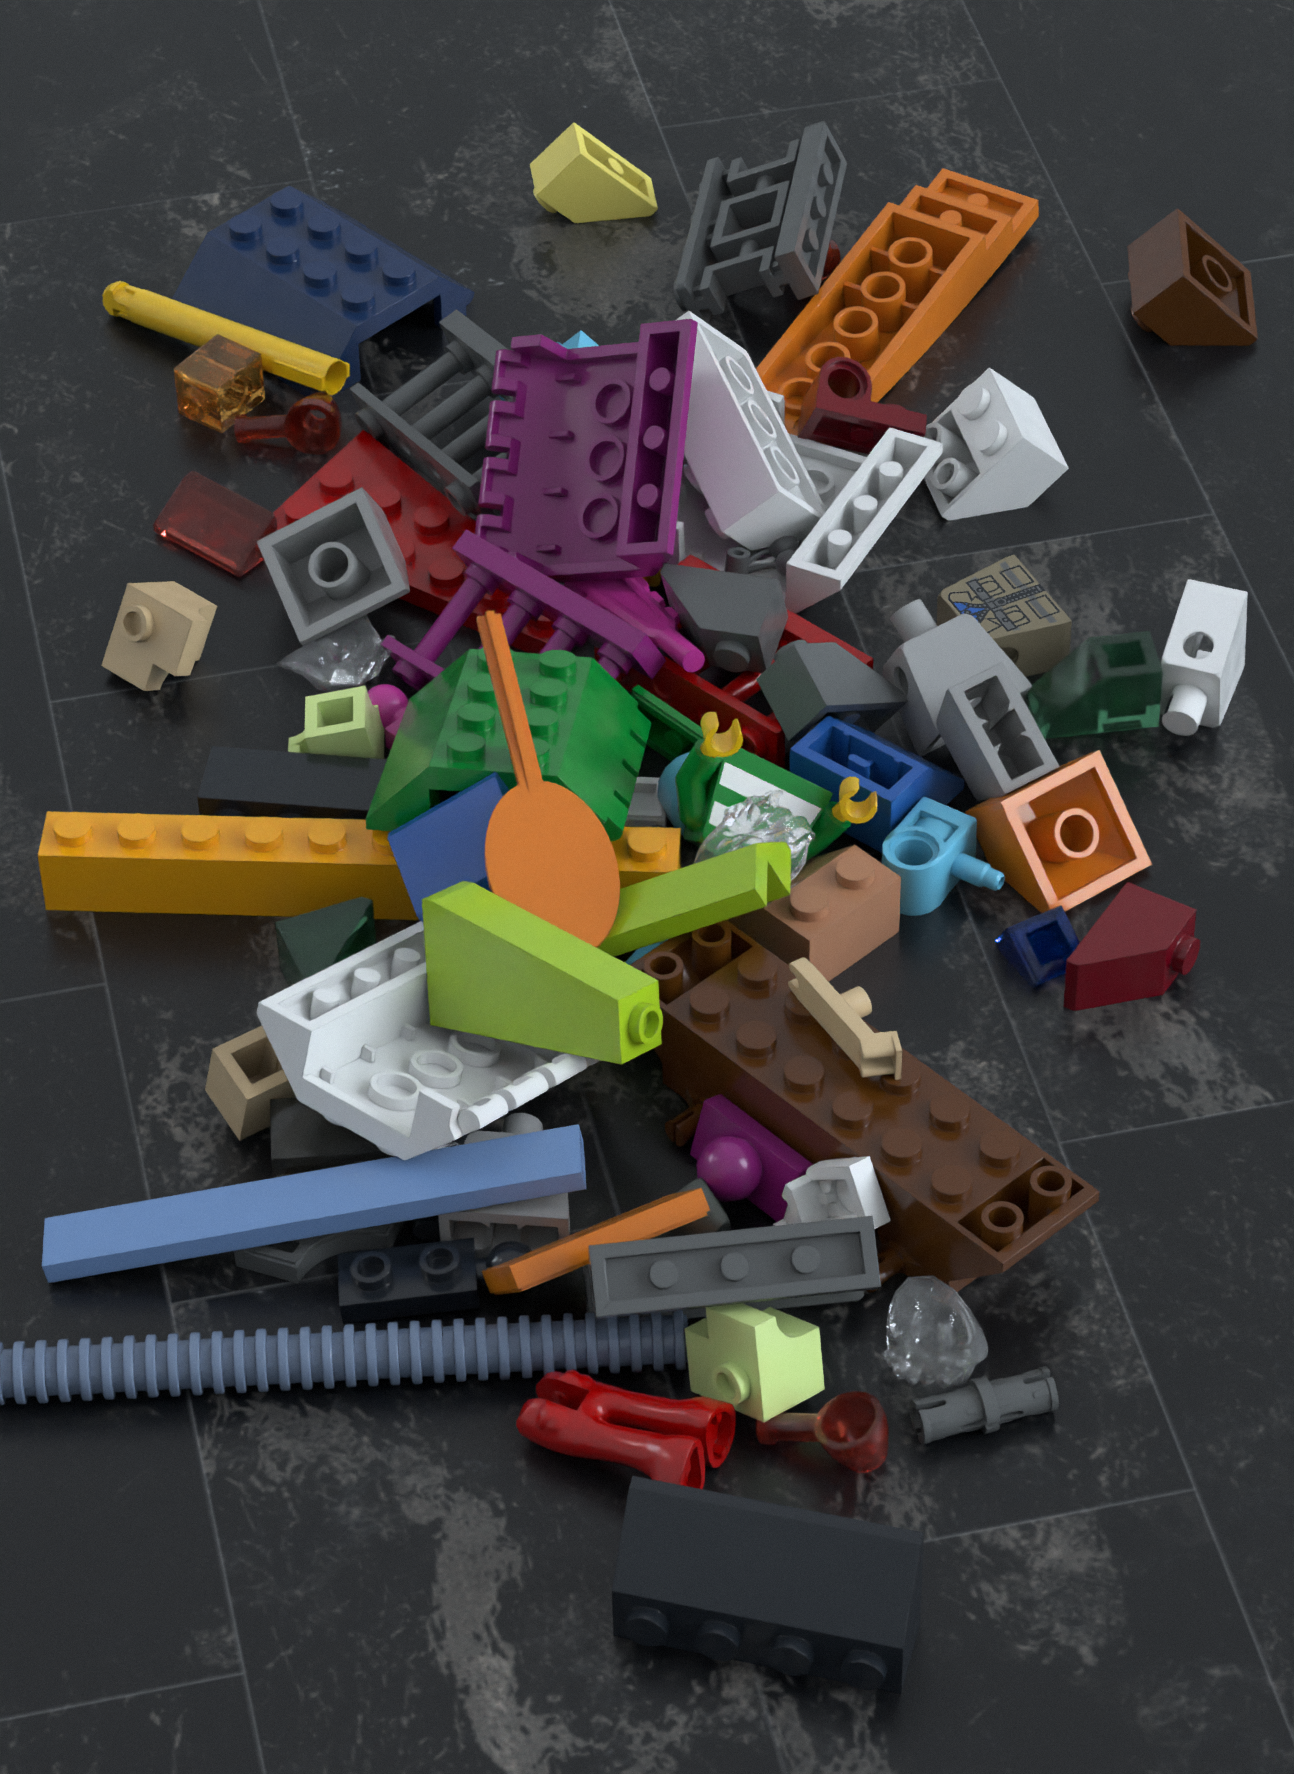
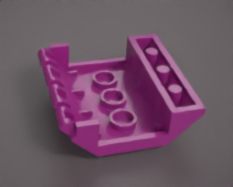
M693 319L644 323L640 325L639 342L567 349L544 335L537 334L512 337L511 349L513 350H497L491 392L493 394L512 396L513 402L502 400L490 402L485 449L507 453L506 459L497 457H486L483 459L478 506L500 510V516L489 514L477 515L475 535L558 583L655 576L662 569L663 564L672 558L674 552L698 322Z

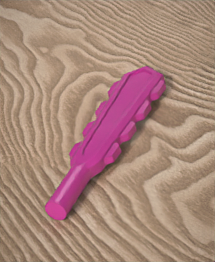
M642 577L565 582L564 586L646 633L656 647L662 649L687 672H697L704 665V654L678 631L677 625L681 622L679 614L672 607H665L664 599L656 591L649 592V585Z

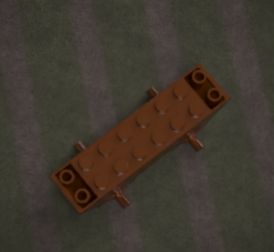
M727 920L670 938L630 964V966L658 980L659 1003L663 1015L662 1044L655 1047L654 1050L662 1062L663 1083L684 1098L690 1107L665 1123V1131L672 1142L676 1140L677 1146L686 1144L688 1140L695 1136L704 1100L722 1094L813 1165L825 1160L870 1156L891 1220L874 1229L876 1248L879 1251L877 1256L881 1285L897 1273H904L907 1276L924 1281L948 1300L977 1277L1005 1272L1099 1201L1100 1191L902 1048L901 1079L895 1080L894 1074L862 1077L857 1065L789 988L788 981L796 977L790 971L788 964ZM863 1020L874 1033L880 1032ZM874 1289V1290H866V1291H867L868 1293H873V1292H875L877 1289Z

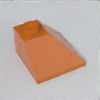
M1100 750L1063 764L1058 769L1005 796L990 798L965 811L966 814L977 819L976 837L991 867L1001 871L1005 876V881L1047 919L1064 913L1152 865Z

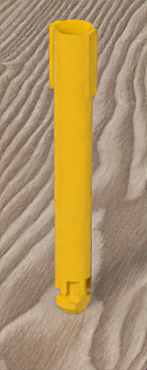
M117 281L111 283L103 292V306L110 315L125 318L132 323L326 394H337L344 386L346 379L350 377V363L154 292L131 286L126 282Z

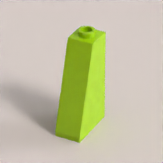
M462 881L422 899L430 1025L620 1065L662 1044L663 1015L660 1009L657 979L475 883Z

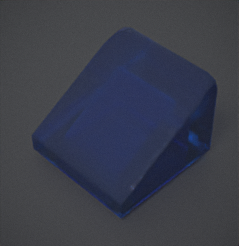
M1062 905L1006 928L995 939L1000 952L1032 988L1065 975L1066 961L1080 944Z

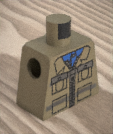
M1015 555L1005 557L943 589L938 595L937 626L963 613L972 615L1025 677L1069 666L1072 620Z

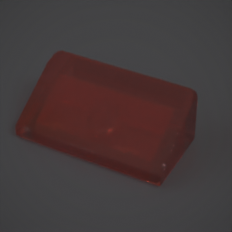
M195 471L189 472L182 479L153 524L156 533L239 578L264 560L256 541L278 530L277 519L272 512Z

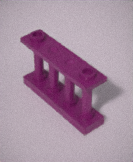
M467 529L452 548L468 567L463 573L466 580L416 648L412 650L389 635L380 644L396 662L392 669L393 673L406 684L420 691L445 670L435 664V661L486 593L493 595L496 589L509 595L507 601L511 604L502 616L509 647L530 619L537 621L543 615L554 622L552 628L555 632L539 654L550 650L571 652L574 646L581 648L587 641L599 648L597 652L600 657L598 663L614 679L617 678L620 672L627 674L633 668L652 680L666 662V659L646 633Z

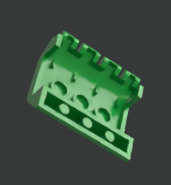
M483 648L466 651L409 699L366 816V829L393 831L440 804L444 790L463 791L494 772L498 773L509 790L517 786ZM510 649L543 781L558 784L576 794L598 817L610 841L620 839L623 834L652 722L637 709L639 702L594 658L578 657L565 650H550L537 654L514 652Z

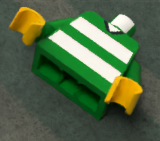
M716 712L705 713L702 717L700 725L704 739L695 742L675 777L679 819L685 825L684 839L711 852L709 859L755 843L786 842L791 849L792 872L826 849L850 827L851 823L861 824L868 822L877 812L876 791L870 793V796L864 801L854 802L850 800L859 790V778L847 777L844 779L839 788V802H829L833 795L832 792L742 749L743 736L738 719L732 721L731 727L726 732L716 733L719 726Z

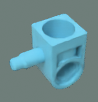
M923 796L898 826L886 836L882 844V864L901 876L900 914L916 916L932 912L941 905L960 879L977 887L984 886L993 891L1001 889L1005 881L1004 874L992 868L990 864L975 858L977 819Z

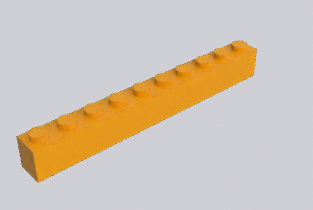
M47 811L38 851L46 910L419 920L388 841V834L391 831L366 829V820ZM624 826L621 838L611 842L619 869L620 889L681 868V828Z

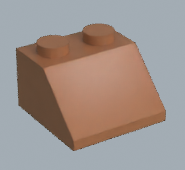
M852 845L811 858L791 872L789 896L768 902L766 907L727 919V921L786 964L805 957L829 982L899 932L901 876L856 845Z

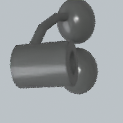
M783 536L775 540L769 548L760 550L750 556V552L747 549L740 547L729 548L726 552L724 571L748 575L759 570L777 569L779 574L786 577V563L798 549V541L794 536ZM771 553L776 558L775 563L749 567L751 562L763 555Z

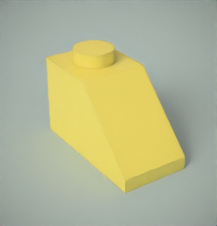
M574 122L530 163L534 184L533 193L537 201L547 211L551 213L558 211L574 223L649 217L658 210L651 178Z

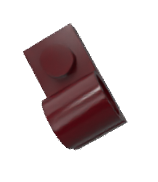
M836 357L828 360L822 366L804 396L801 416L799 417L798 438L870 454L889 427L924 437L926 434L927 415L906 410L897 404L872 402V383L867 370L855 360L847 357Z

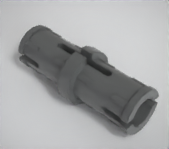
M1043 1366L1035 1370L1023 1372L1022 1374L991 1381L985 1376L970 1379L968 1382L969 1386L939 1395L912 1399L909 1404L915 1434L918 1433V1440L923 1445L947 1436L978 1429L981 1430L982 1434L992 1433L1000 1429L999 1424L1030 1415L1056 1411L1059 1407V1398L1054 1378L1050 1377L1049 1368Z

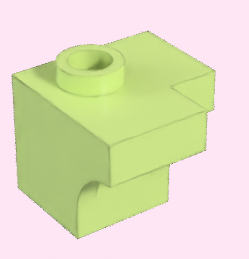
M366 686L305 697V730L289 738L288 752L384 759V727L378 705L372 704Z
M746 1304L705 1307L706 1318L685 1328L690 1387L694 1393L733 1404L736 1411L766 1422L825 1390L820 1331L816 1325L772 1307L760 1311Z

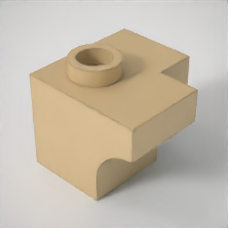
M175 581L128 583L101 666L143 691L160 690L163 681L169 673L173 676L191 675L195 661L200 660L217 605Z

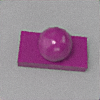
M722 1094L704 1100L690 1155L697 1160V1178L702 1177L715 1198L719 1201L736 1202L747 1198L776 1222L784 1219L788 1206L787 1201L782 1197L785 1184L805 1175L808 1167L813 1164Z

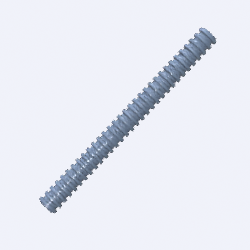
M683 1310L672 1311V1315H661V1312L650 1313V1316L630 1315L629 1317L595 1319L594 1312H586L585 1319L574 1320L572 1313H564L563 1320L552 1321L551 1314H542L540 1322H530L529 1315H521L519 1323H508L507 1316H501L497 1318V1324H486V1319L481 1317L476 1318L475 1325H464V1320L461 1318L454 1319L453 1326H442L441 1320H432L431 1327L422 1328L419 1321H410L409 1328L399 1329L397 1322H389L387 1329L377 1330L375 1323H367L364 1331H355L353 1324H345L343 1332H333L331 1325L322 1326L321 1333H311L310 1327L305 1326L300 1328L299 1334H289L288 1328L285 1327L279 1328L277 1335H267L266 1329H257L255 1336H245L244 1330H235L233 1337L224 1338L222 1331H213L211 1338L202 1339L200 1332H191L188 1340H180L178 1333H170L167 1341H158L156 1334H148L145 1342H136L134 1335L124 1337L123 1343H114L113 1338L109 1336L103 1337L101 1344H92L90 1338H81L79 1345H70L68 1339H59L57 1346L48 1347L46 1340H37L35 1347L26 1348L24 1341H16L12 1349H4L3 1343L0 1342V1405L5 1404L6 1398H14L16 1404H26L28 1397H37L39 1403H48L50 1396L59 1395L61 1402H70L72 1395L81 1394L83 1401H91L95 1393H103L105 1400H113L116 1392H125L127 1399H135L138 1391H147L149 1398L158 1397L160 1390H169L172 1397L180 1396L182 1389H191L193 1395H202L204 1388L212 1387L215 1394H224L226 1387L235 1386L237 1393H246L247 1387L251 1385H257L259 1392H268L270 1384H279L281 1391H289L291 1383H301L303 1390L312 1389L313 1382H324L326 1389L334 1388L335 1381H346L348 1388L356 1387L357 1380H368L369 1386H378L379 1379L390 1378L391 1385H400L401 1378L412 1377L413 1384H422L423 1377L434 1376L435 1383H443L445 1375H456L457 1382H465L467 1374H478V1380L485 1381L488 1380L489 1373H500V1379L505 1380L510 1379V1372H522V1378H532V1371L544 1370L545 1376L548 1372L565 1369L567 1372L572 1369L587 1368L589 1375H597L598 1368L609 1367L611 1374H619L621 1366H631L633 1373L642 1372V1365H653L654 1371L660 1372L664 1370V1364H675V1369L680 1371L685 1370L686 1363H688L685 1328L688 1327L687 1314H683Z

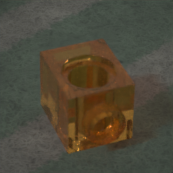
M219 334L174 368L179 414L220 433L225 432L265 399L261 354Z

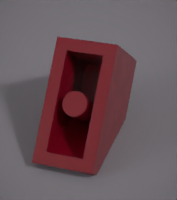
M1127 882L1067 959L1063 1007L1079 1011L1163 995L1179 973L1183 975L1189 973L1197 959L1200 949V940L1194 937L1197 909Z

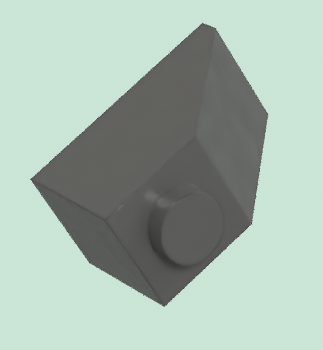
M667 563L663 564L660 573L669 606L679 614L681 626L696 647L704 654L705 660L710 666L721 667L730 672L750 671L763 673L771 666L788 620V613L779 579Z
M805 640L791 642L775 653L773 657L775 662L756 679L789 741L801 740L827 716L863 727L874 733L908 702L902 690L835 642L807 643Z

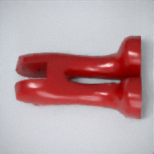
M572 1369L565 1373L558 1371L548 1372L536 1385L538 1398L529 1399L525 1402L516 1423L517 1429L522 1436L552 1451L574 1457L622 1464L645 1473L652 1480L703 1489L705 1466L711 1468L720 1467L730 1451L735 1433L736 1412L733 1404L702 1396L677 1400L632 1392L595 1381L589 1375L580 1374Z

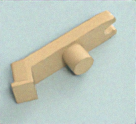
M805 957L789 963V969L796 977L788 981L789 988L857 1065L861 1076L871 1077L894 1074L895 1080L901 1079L902 1048L897 1031L874 1033L861 1019L872 1012L871 1001L865 990L857 986L839 994Z

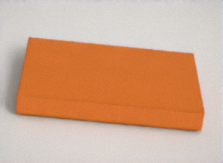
M702 1188L670 1194L481 1272L490 1294L495 1293L496 1296L521 1292L588 1265L589 1245L651 1239L707 1216L710 1208Z

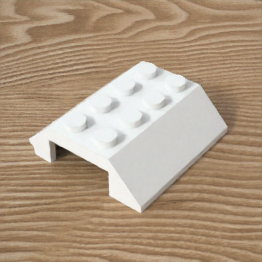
M767 391L785 426V396ZM889 427L870 454L865 457L789 434L827 511L805 540L798 541V549L786 563V577L779 574L777 569L759 570L748 575L779 579L786 609L795 614L840 591L943 452V443ZM685 455L683 458V465L688 462ZM682 467L674 552L667 564L676 565L692 554L714 568L724 571L727 549L732 547L744 548L750 552V556L766 549L750 550L731 537L726 540L722 539L713 530L706 518L705 511L710 507L704 494H701L693 487ZM769 553L751 562L749 567L775 563L776 558Z
M422 921L260 1001L257 1008V1016L297 1100L323 1114L324 1118L332 1124L346 1127L376 1144L382 1152L391 1156H397L404 1161L488 1125L507 1114L508 1111L516 1109L546 1092L549 1088L562 1083L588 1066L600 1061L430 1025L424 927Z

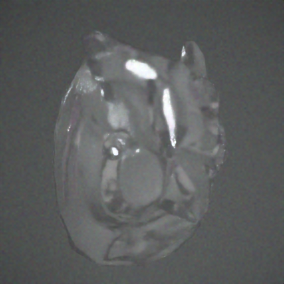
M366 614L325 635L321 639L304 645L284 657L277 664L280 668L283 667L304 676L315 689L333 692L337 689L344 690L352 686L359 687L379 674L384 660L390 655L380 645L384 639L380 638Z
M770 790L761 796H749L743 802H738L725 809L722 822L706 837L698 849L694 864L755 843L786 842L791 849L792 881L806 863L809 841L815 839V833L805 816H794L788 808L778 804L780 797L783 795L782 790Z
M931 1275L908 1277L895 1291L888 1310L886 1325L888 1350L881 1353L888 1366L892 1368L894 1375L899 1379L906 1378L909 1385L912 1386L918 1383V1378L924 1386L934 1381L943 1389L967 1383L975 1366L987 1358L989 1347L984 1332L976 1318L956 1290Z

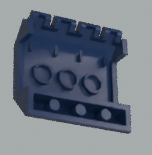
M289 185L209 231L172 299L350 363V377L346 379L344 386L337 393L339 394L361 380L359 343L432 299L435 326L442 329L439 322L456 309L466 316V306L473 300L474 292L342 211ZM270 373L318 405L337 395H329Z

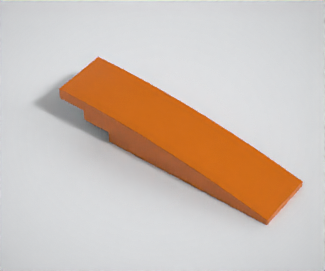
M942 168L927 188L915 185L900 205L888 202L820 287L819 293L813 296L756 368L767 391L785 396V428L787 432L798 436L799 417L801 416L804 396L822 366L828 360L836 357H847L855 360L867 370L872 383L871 401L878 403L949 327L1039 217V200Z

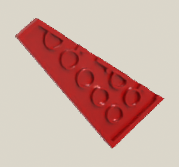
M363 429L262 522L263 538L362 487L383 509L405 558L410 592L399 598L440 615L466 580L463 573L468 567L452 548L466 529L475 534L476 521L469 515H461L446 496ZM496 589L493 595L486 593L463 626L479 632L476 621L477 616H484L486 611L494 610L495 614L501 613L502 617L511 605L507 601L509 595ZM543 615L537 621L530 619L511 646L527 653L539 654L555 632L552 628L554 622Z

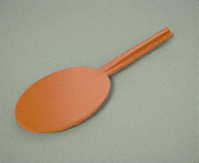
M494 610L486 611L484 616H477L476 621L517 781V786L509 790L497 803L489 820L484 846L485 870L489 888L492 893L598 948L604 942L614 924L619 905L620 877L615 852L602 823L581 798L565 787L543 781L501 613L495 614Z

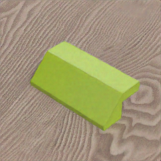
M786 842L755 843L621 888L614 924L598 949L615 957L766 907L768 902L789 896L791 886V849Z

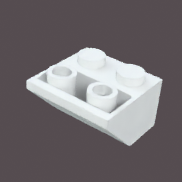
M990 367L971 385L967 386L959 397L932 423L926 426L924 438L943 443V452L924 479L941 516L948 521L1028 507L1069 469L1035 399Z

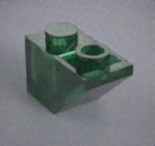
M1150 631L1089 637L1032 685V688L1026 694V702L1044 739L1159 726L1163 670Z

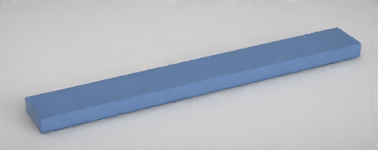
M579 1124L430 1150L405 1161L395 1156L48 1217L44 1221L42 1269L48 1283L584 1190L586 1189L584 1142Z

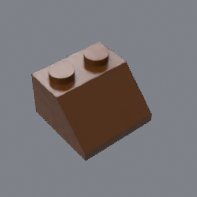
M1178 208L1127 246L1129 260L1128 279L1131 285L1132 298L1131 313L1134 320L1144 331L1148 333L1154 331L1169 345L1250 346L1258 340L1251 272Z

